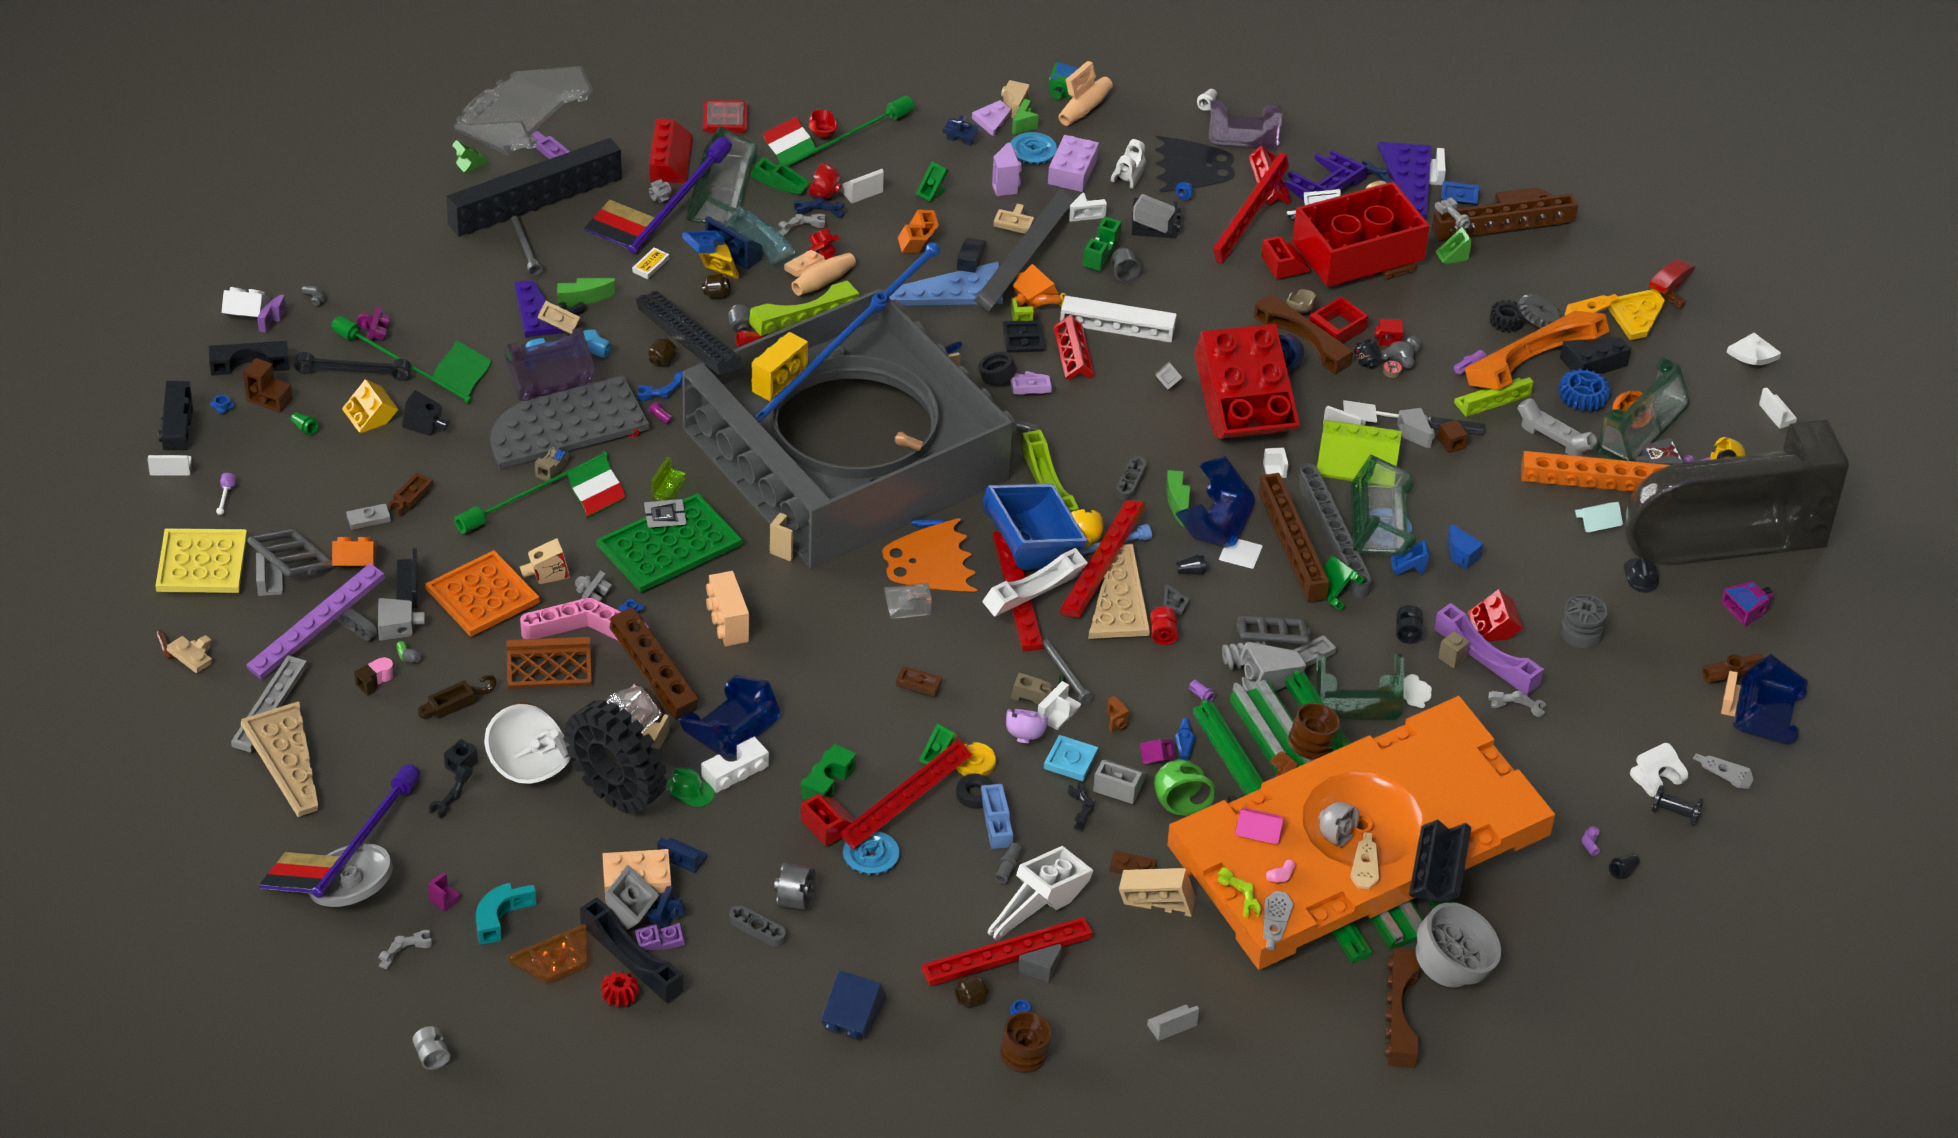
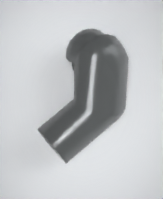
M310 285L302 287L303 294L313 296L311 301H314L313 305L319 306L324 303L325 297L319 287Z
M1018 421L1016 430L1023 432L1039 430L1036 424Z

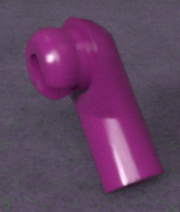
M654 402L649 406L650 414L659 418L667 424L671 420L672 416L662 409V405L659 402Z

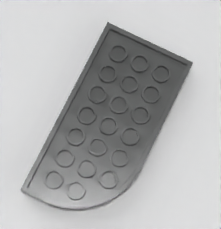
M624 375L522 401L511 407L498 418L492 428L490 435L491 451L499 469L537 460L538 458H544L550 448L554 446L564 451H571L634 434V429L639 430V432L649 430V423Z

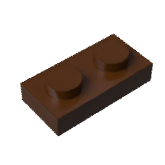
M906 666L902 667L896 679V686L934 697L942 684V677Z
M1115 850L1109 872L1123 874V870L1155 869L1157 859Z

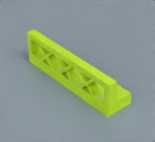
M1530 377L1522 380L1517 378L1512 380L1511 384L1499 390L1486 388L1455 398L1454 403L1468 417L1531 396L1534 382Z

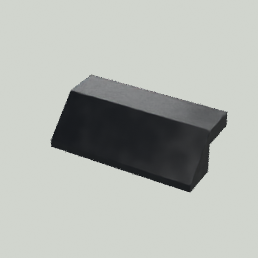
M1435 820L1421 826L1409 891L1411 897L1441 903L1460 897L1471 826L1464 823L1449 829L1440 820Z

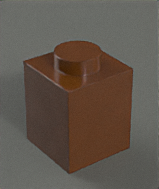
M1457 420L1440 424L1437 439L1448 453L1466 448L1468 434Z

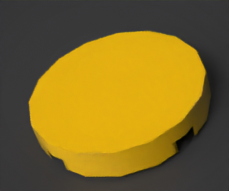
M973 742V745L964 744L972 756L956 768L963 776L969 774L988 776L993 772L996 766V757L990 747L978 742Z

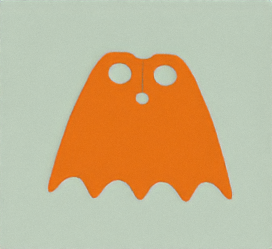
M953 519L918 530L886 545L882 553L883 558L889 564L886 569L888 578L897 583L929 589L978 591L966 582V579L976 572L963 565V561L970 557L971 553L959 548V543L967 538V535L955 532L954 526L961 519ZM898 548L902 551V556L894 558L890 556V551ZM911 558L916 559V562L910 563L909 560ZM902 567L906 569L907 573L905 576L898 577L894 574V570Z

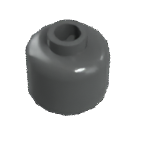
M737 304L728 312L730 327L733 331H749L752 328L749 324L751 309L748 306Z

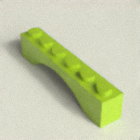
M847 280L831 285L823 296L808 303L789 306L767 303L756 306L750 310L749 324L760 336L777 332L859 297V292Z
M1035 430L1022 433L1021 451L1036 483L1053 484L1069 511L1072 513L1079 510L1073 495L1068 494L1058 480L1042 431Z

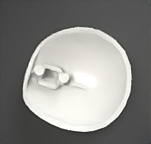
M516 704L502 709L491 719L486 728L484 742L490 762L504 777L517 783L533 784L550 778L560 772L569 763L571 758L570 756L563 758L554 741L556 736L563 734L556 722L546 712L536 706Z

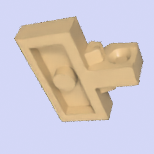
M1017 203L1014 212L999 209L993 226L1025 234L1034 223V217L1024 215V205Z
M205 635L199 638L197 642L195 640L190 642L181 636L167 645V651L192 671L199 673L211 665L212 658L206 653L211 648L212 639Z

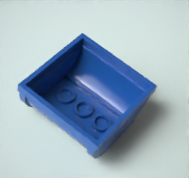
M1053 484L988 485L982 502L983 509L987 516L993 520L1012 552L1016 565L1020 569H1042L1060 555L1074 548L1080 551L1086 545L1088 540Z

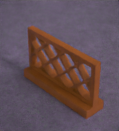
M590 637L506 640L508 689L592 686ZM586 655V659L581 664L574 660L576 656ZM556 656L566 658L560 665L553 660ZM535 657L545 659L539 666L532 661ZM511 658H522L524 661L519 666H516L511 662ZM569 662L576 666L571 673L564 669ZM548 663L555 667L550 674L542 669ZM527 664L535 668L529 675L522 670ZM581 670L587 675V679H577L575 675ZM559 671L566 675L563 680H557L553 676ZM538 672L545 676L542 681H536L532 677ZM517 673L524 677L521 682H512V677Z

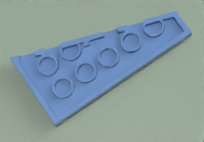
M994 262L977 266L975 273L956 271L903 284L889 298L891 300H898L902 306L977 304L973 300L997 271L999 263ZM1002 295L1000 296V298L997 300V302H996L995 304H1002V303H1003V296H1002Z

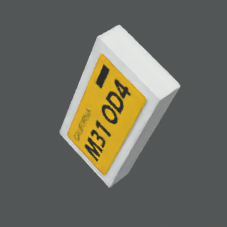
M653 248L632 267V271L641 277L649 279L669 260V254Z

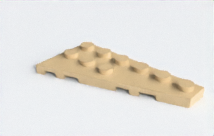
M1123 544L1104 576L1088 639L1149 636V625L1133 544Z
M299 701L241 719L242 728L297 817L318 810V801L315 785H313L312 769L309 763L310 758L306 736L303 731Z

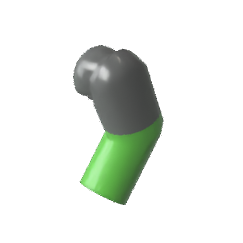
M400 641L396 644L399 658L403 662L418 663L421 661V653L414 649H408L406 642Z

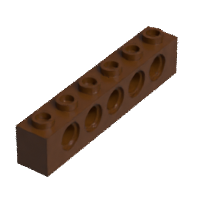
M631 607L611 616L610 630L674 720L695 711L699 700L696 691L690 688L686 677L679 673L674 660L669 659L663 645L657 642L653 631L644 624L641 614Z

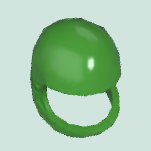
M1177 759L1167 762L1159 769L1155 776L1154 791L1159 802L1167 811L1175 815H1192L1209 807L1215 798L1216 789L1214 783L1204 776V772L1197 764L1191 761ZM1204 782L1210 786L1208 799L1198 805L1192 803L1190 798L1200 790Z

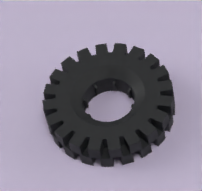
M594 700L572 715L565 724L564 729L567 732L564 733V740L569 744L566 747L568 755L576 758L572 762L577 772L584 771L585 775L582 777V780L587 786L591 783L595 785L593 793L600 799L605 795V802L614 808L617 805L619 811L626 813L629 810L630 813H636L653 802L665 790L663 787L667 784V778L663 775L667 773L665 764L659 762L663 757L659 749L650 747L655 743L651 735L646 734L643 736L641 733L644 726L638 720L631 723V713L625 709L620 711L619 706L613 702L607 704L606 700ZM604 747L613 753L622 770L613 762Z

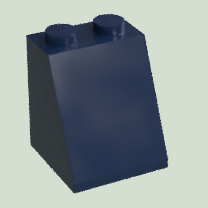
M839 970L820 1019L825 1029L833 1033L838 1031L845 1032L847 1037L856 1040L859 1037L866 1039L886 998L882 984Z

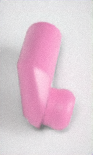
M1286 860L1282 868L1269 870L1266 874L1267 880L1274 883L1288 881L1295 868V863L1291 860Z

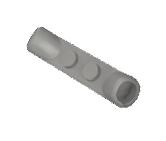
M1526 399L1518 405L1517 409L1522 416V428L1531 434L1539 431L1566 447L1565 453L1568 455L1587 457L1588 451L1597 445V438L1593 432L1580 433L1541 411L1534 399Z

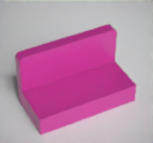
M1243 807L1240 810L1236 835L1278 844L1285 816Z

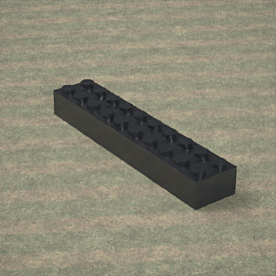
M611 138L447 195L448 225L460 237L510 219L513 216L524 214L621 179V149Z

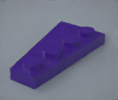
M534 280L514 282L525 337L563 333L562 330L537 318L546 300Z

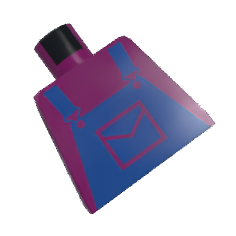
M1750 581L1725 588L1721 603L1745 627L1767 612L1773 592L1769 587L1760 589L1754 582Z

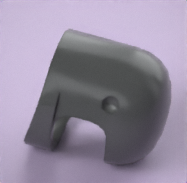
M1124 247L1114 251L1110 261L1116 279L1122 283L1135 279L1141 270L1136 254L1133 250ZM1116 271H1129L1130 276L1120 277Z

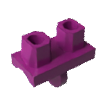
M376 306L373 316L365 313L357 318V324L364 330L368 329L366 338L371 341L372 338L383 341L390 319L389 315L381 313L382 307Z

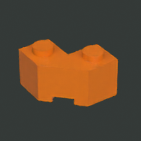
M917 210L910 225L904 226L898 236L902 253H919L931 239L939 226L934 210Z

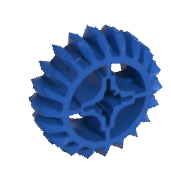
M1580 368L1578 371L1572 369L1571 373L1566 372L1558 388L1559 398L1562 399L1563 403H1567L1568 407H1574V411L1577 409L1582 412L1587 410L1589 413L1591 410L1603 409L1604 405H1607L1611 394L1610 383L1607 382V378L1602 377V374H1596L1595 370L1592 372L1588 371V369L1582 371Z

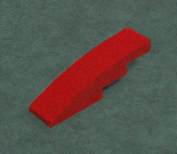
M1680 259L1672 261L1650 280L1649 287L1666 294L1668 290L1672 291L1676 286L1679 287L1695 269V266Z

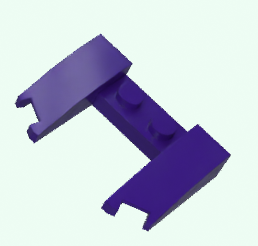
M1330 150V157H1324L1320 153H1316L1314 159L1332 172V174L1316 183L1290 170L1288 177L1291 178V181L1285 180V185L1299 198L1304 200V193L1341 190L1348 184L1356 186L1366 179L1367 166L1334 150Z

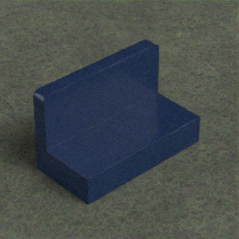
M661 837L657 842V850L668 849L669 863L692 873H696L707 858L706 852L673 838L667 840Z

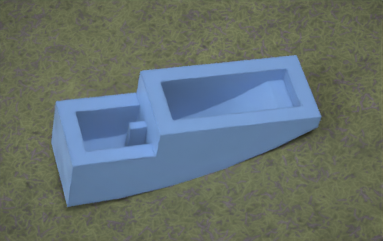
M1002 784L981 786V794L991 849L1009 847L1013 843V832Z

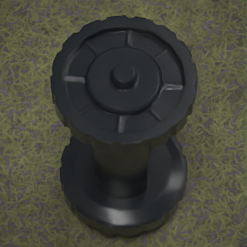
M1660 785L1656 795H1654L1651 811L1656 813L1659 807L1690 817V824L1695 826L1699 815L1702 813L1701 808L1704 799L1699 798L1696 803L1664 793L1665 786Z

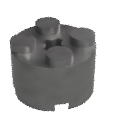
M783 863L780 878H776L774 883V890L778 891L776 905L799 910L810 909L815 895L812 892V885H816L815 869L809 866Z

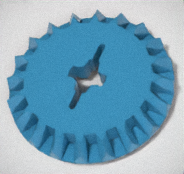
M1038 132L1022 133L1011 141L1013 150L1017 152V160H1022L1023 164L1026 162L1030 163V165L1032 163L1038 165L1040 162L1045 164L1046 161H1051V158L1054 157L1057 151L1055 141L1051 137Z
M876 831L853 850L845 843L843 858L846 860L847 866H851L852 871L858 870L859 874L864 872L868 876L871 873H875L878 876L880 872L886 874L888 869H893L894 864H897L899 847L891 836Z

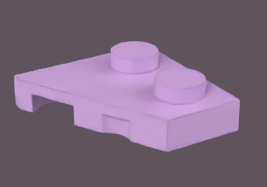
M999 100L972 112V119L994 136L998 127H1002L1004 121L1011 115V109Z
M1026 371L1025 375L1016 373L1010 379L1013 394L1051 393L1052 385L1048 375Z

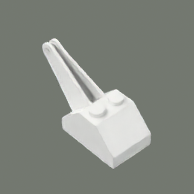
M1063 846L1020 864L1016 875L1023 885L995 922L989 927L988 934L993 936L996 941H999L1009 931L1047 903L1055 910L1070 904L1090 881L1093 869Z

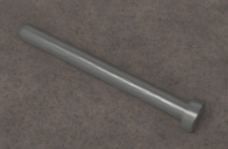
M1044 639V648L1078 693L1080 703L1083 705L1090 703L1093 699L1092 693L1083 688L1051 642Z

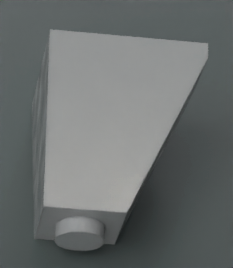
M1246 642L1240 655V664L1244 665L1245 677H1242V684L1246 691L1255 689L1257 682L1262 680L1268 681L1273 690L1277 691L1286 687L1285 678L1293 676L1295 670L1303 673L1306 668L1304 660L1297 651Z

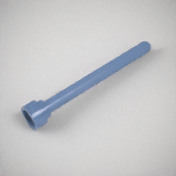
M1149 525L1138 526L1134 532L1129 534L1125 542L1135 539L1142 541L1152 539ZM1100 542L1089 547H1082L1079 553L1083 556L1095 552Z

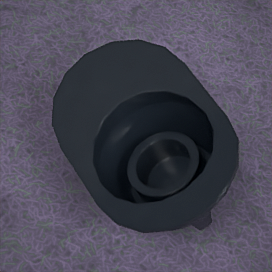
M1633 558L1624 564L1627 581L1634 590L1648 593L1655 590L1659 585L1657 568L1653 562L1645 558Z

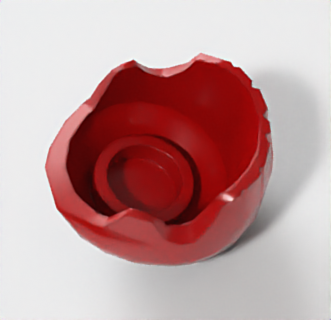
M828 110L812 111L809 119V129L817 137H830L838 129L837 119H834L833 113Z

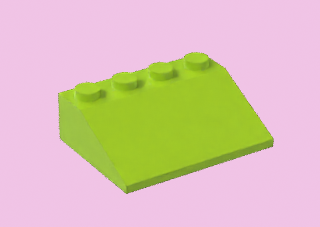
M1324 420L1317 464L1321 477L1394 487L1402 431Z

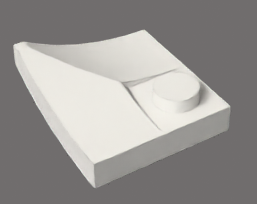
M1756 333L1750 334L1727 349V353L1732 357L1752 365L1769 364L1780 359L1781 352Z

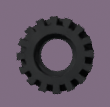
M1501 300V303L1497 301L1496 304H1493L1490 323H1492L1491 326L1495 327L1497 331L1501 329L1503 333L1505 330L1507 333H1511V330L1517 332V330L1523 327L1524 316L1520 312L1518 305H1516V301L1511 303V300H1507V302Z

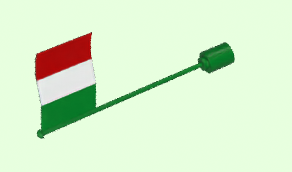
M904 95L888 103L885 114L818 148H815L811 137L800 125L797 116L764 132L763 138L766 145L777 157L778 162H782L789 167L887 116L893 120L899 119L914 111V103L908 95Z
M603 451L601 455L485 511L475 506L454 517V522L461 534L470 532L485 524L486 514L565 476L568 477L572 491L582 504L586 518L625 500V494L620 482L609 466L607 460L608 452Z

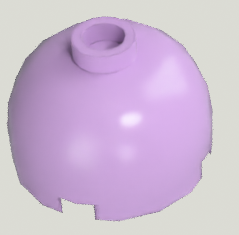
M1008 709L1006 727L1012 736L1017 737L1018 742L1030 743V740L1038 739L1043 735L1049 716L1044 714L1043 718L1038 717V712L1015 709V712L1012 713L1011 709Z

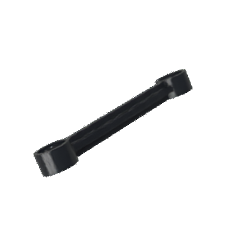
M300 352L296 356L294 368L301 374H309L313 369L391 374L394 379L404 381L410 377L412 365L408 360L401 358L394 360L393 364L317 359L308 352ZM300 361L308 362L310 365H304ZM396 368H403L406 371H399Z

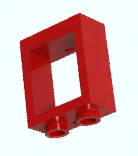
M1341 296L1312 313L1309 320L1341 343H1345L1366 330L1368 315ZM1340 315L1351 324L1339 330L1328 321Z

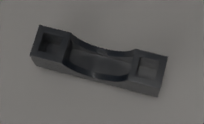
M287 341L209 346L211 376L231 374L237 366L244 363H252L255 358L272 363L273 371L289 370Z

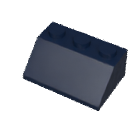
M710 216L705 217V231L716 230L725 238L724 243L728 246L734 263L749 270L762 260V245L717 219Z

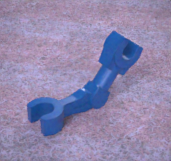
M682 371L675 375L673 382L665 387H661V389L639 385L638 400L646 401L652 399V397L668 398L678 386L683 387Z

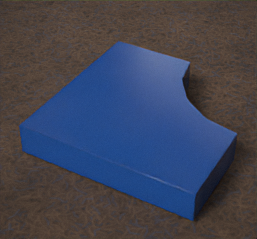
M716 230L684 231L682 238L698 253H715L716 246L724 245L725 240Z

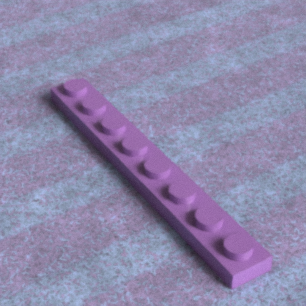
M371 563L368 564L246 664L248 670L260 680H263L280 666L288 655L292 656L385 579L384 573Z

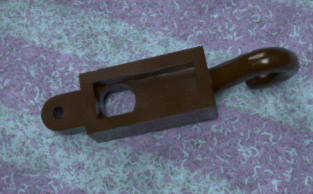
M482 676L479 679L480 682L490 680L489 684L482 688L470 686L464 680L428 696V703L418 708L419 717L426 719L436 715L440 719L475 703V695L488 694L495 688L497 683L495 676Z

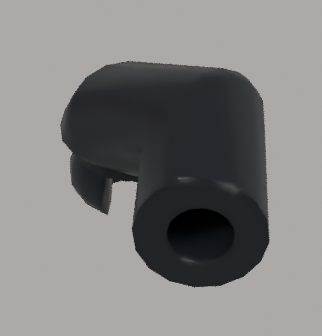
M565 302L557 304L558 307L575 315L586 310L583 302H579L572 307H567Z

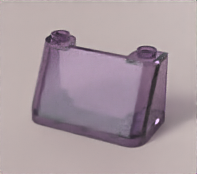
M1210 100L1209 139L1216 145L1275 148L1279 145L1283 116L1281 105H1267L1263 109L1262 118L1227 115L1225 103Z

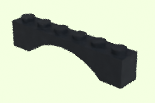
M598 897L580 908L581 926L665 1003L683 992V974L669 961L657 959L643 950L623 929L612 910Z

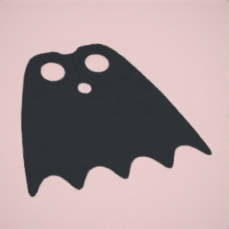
M1156 136V138L1164 142V146L1155 148V151L1163 154L1165 157L1163 160L1156 162V165L1165 168V172L1156 178L1167 182V186L1159 191L1176 190V186L1181 182H1188L1193 188L1224 182L1234 177L1235 172L1231 167L1233 155L1230 152L1197 142ZM1220 154L1225 155L1227 160L1223 162L1218 161L1216 156ZM1206 163H1211L1212 166L1207 167ZM1225 169L1228 171V174L1220 176L1217 174V170Z

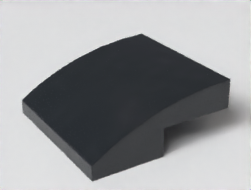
M1041 320L1003 321L1006 352L1044 351Z

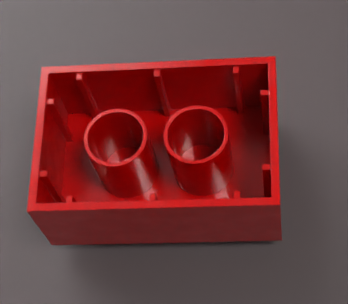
M1393 181L1297 207L1292 243L1326 287L1338 286L1346 281L1360 277H1371L1378 272L1424 260L1430 225Z

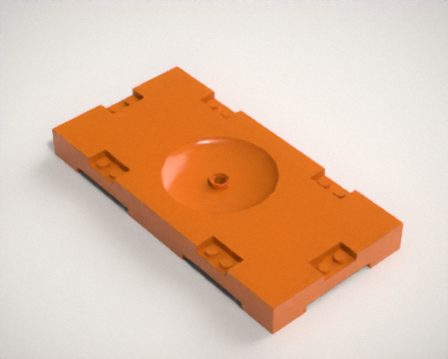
M1457 696L1407 718L1405 725L1376 738H1372L1369 735L1262 783L1261 789L1230 803L1223 800L1169 824L1167 846L1181 865L1186 868L1189 876L1194 875L1235 931L1237 942L1256 968L1260 970L1295 954L1298 947L1368 915L1369 918H1373L1414 899V897L1409 895L1422 825L1440 820L1449 829L1464 823L1471 826L1464 869L1466 870L1511 848L1517 851L1550 836L1555 813L1519 769L1514 770L1494 746V738L1461 697ZM1334 802L1349 803L1359 810L1357 828L1352 827L1350 833L1353 836L1342 847L1327 841L1321 834L1319 827L1320 821L1318 818L1320 812ZM1244 807L1285 816L1278 844L1237 836L1236 829L1240 810ZM1364 832L1372 833V841L1376 843L1379 881L1369 890L1358 889L1350 879L1358 842L1363 840ZM1368 859L1362 860L1363 862H1370ZM1286 860H1291L1295 863V868L1288 881L1274 883L1267 880L1266 874L1269 870L1282 868ZM1222 867L1230 870L1233 877L1253 885L1254 899H1257L1261 907L1259 917H1256L1254 910H1249V916L1245 918L1243 915L1245 901L1243 892L1230 884L1222 885L1217 882L1219 878L1218 873ZM1275 891L1286 892L1293 902V908L1281 941L1276 942L1275 950L1266 949L1267 940L1263 938L1265 898ZM1274 928L1270 929L1273 932L1277 931V929Z

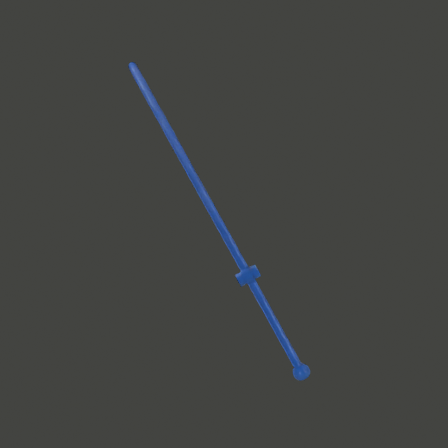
M934 242L927 244L926 252L884 292H877L871 299V305L755 416V419L757 420L761 416L758 422H761L874 312H881L887 304V299L930 257L939 255V245Z

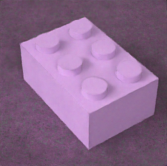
M1064 135L1049 166L1048 184L1083 192L1098 160L1099 143Z

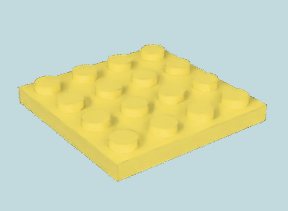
M165 529L156 580V592L239 593L247 530Z

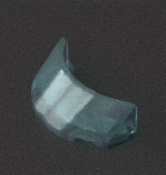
M738 206L727 222L728 226L762 245V253L772 265L786 259L795 252L790 242L777 230L758 218L753 212L741 206Z

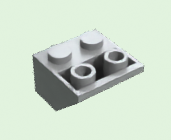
M1102 760L1095 773L1093 791L1133 804L1148 773L1111 760Z

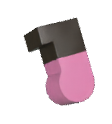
M386 657L379 658L354 671L355 685L367 696L375 692L374 687L382 682H388L393 679L392 660Z

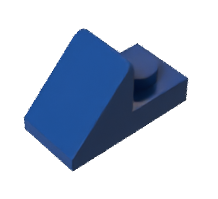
M1423 540L1391 556L1393 572L1399 575L1415 567L1423 575L1430 556L1427 541Z

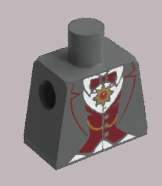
M1672 438L1645 444L1642 456L1634 457V462L1680 466L1681 476L1684 462Z

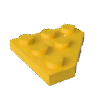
M1651 289L1619 296L1618 300L1611 302V306L1607 307L1629 340L1647 337L1664 306L1665 300L1659 291Z

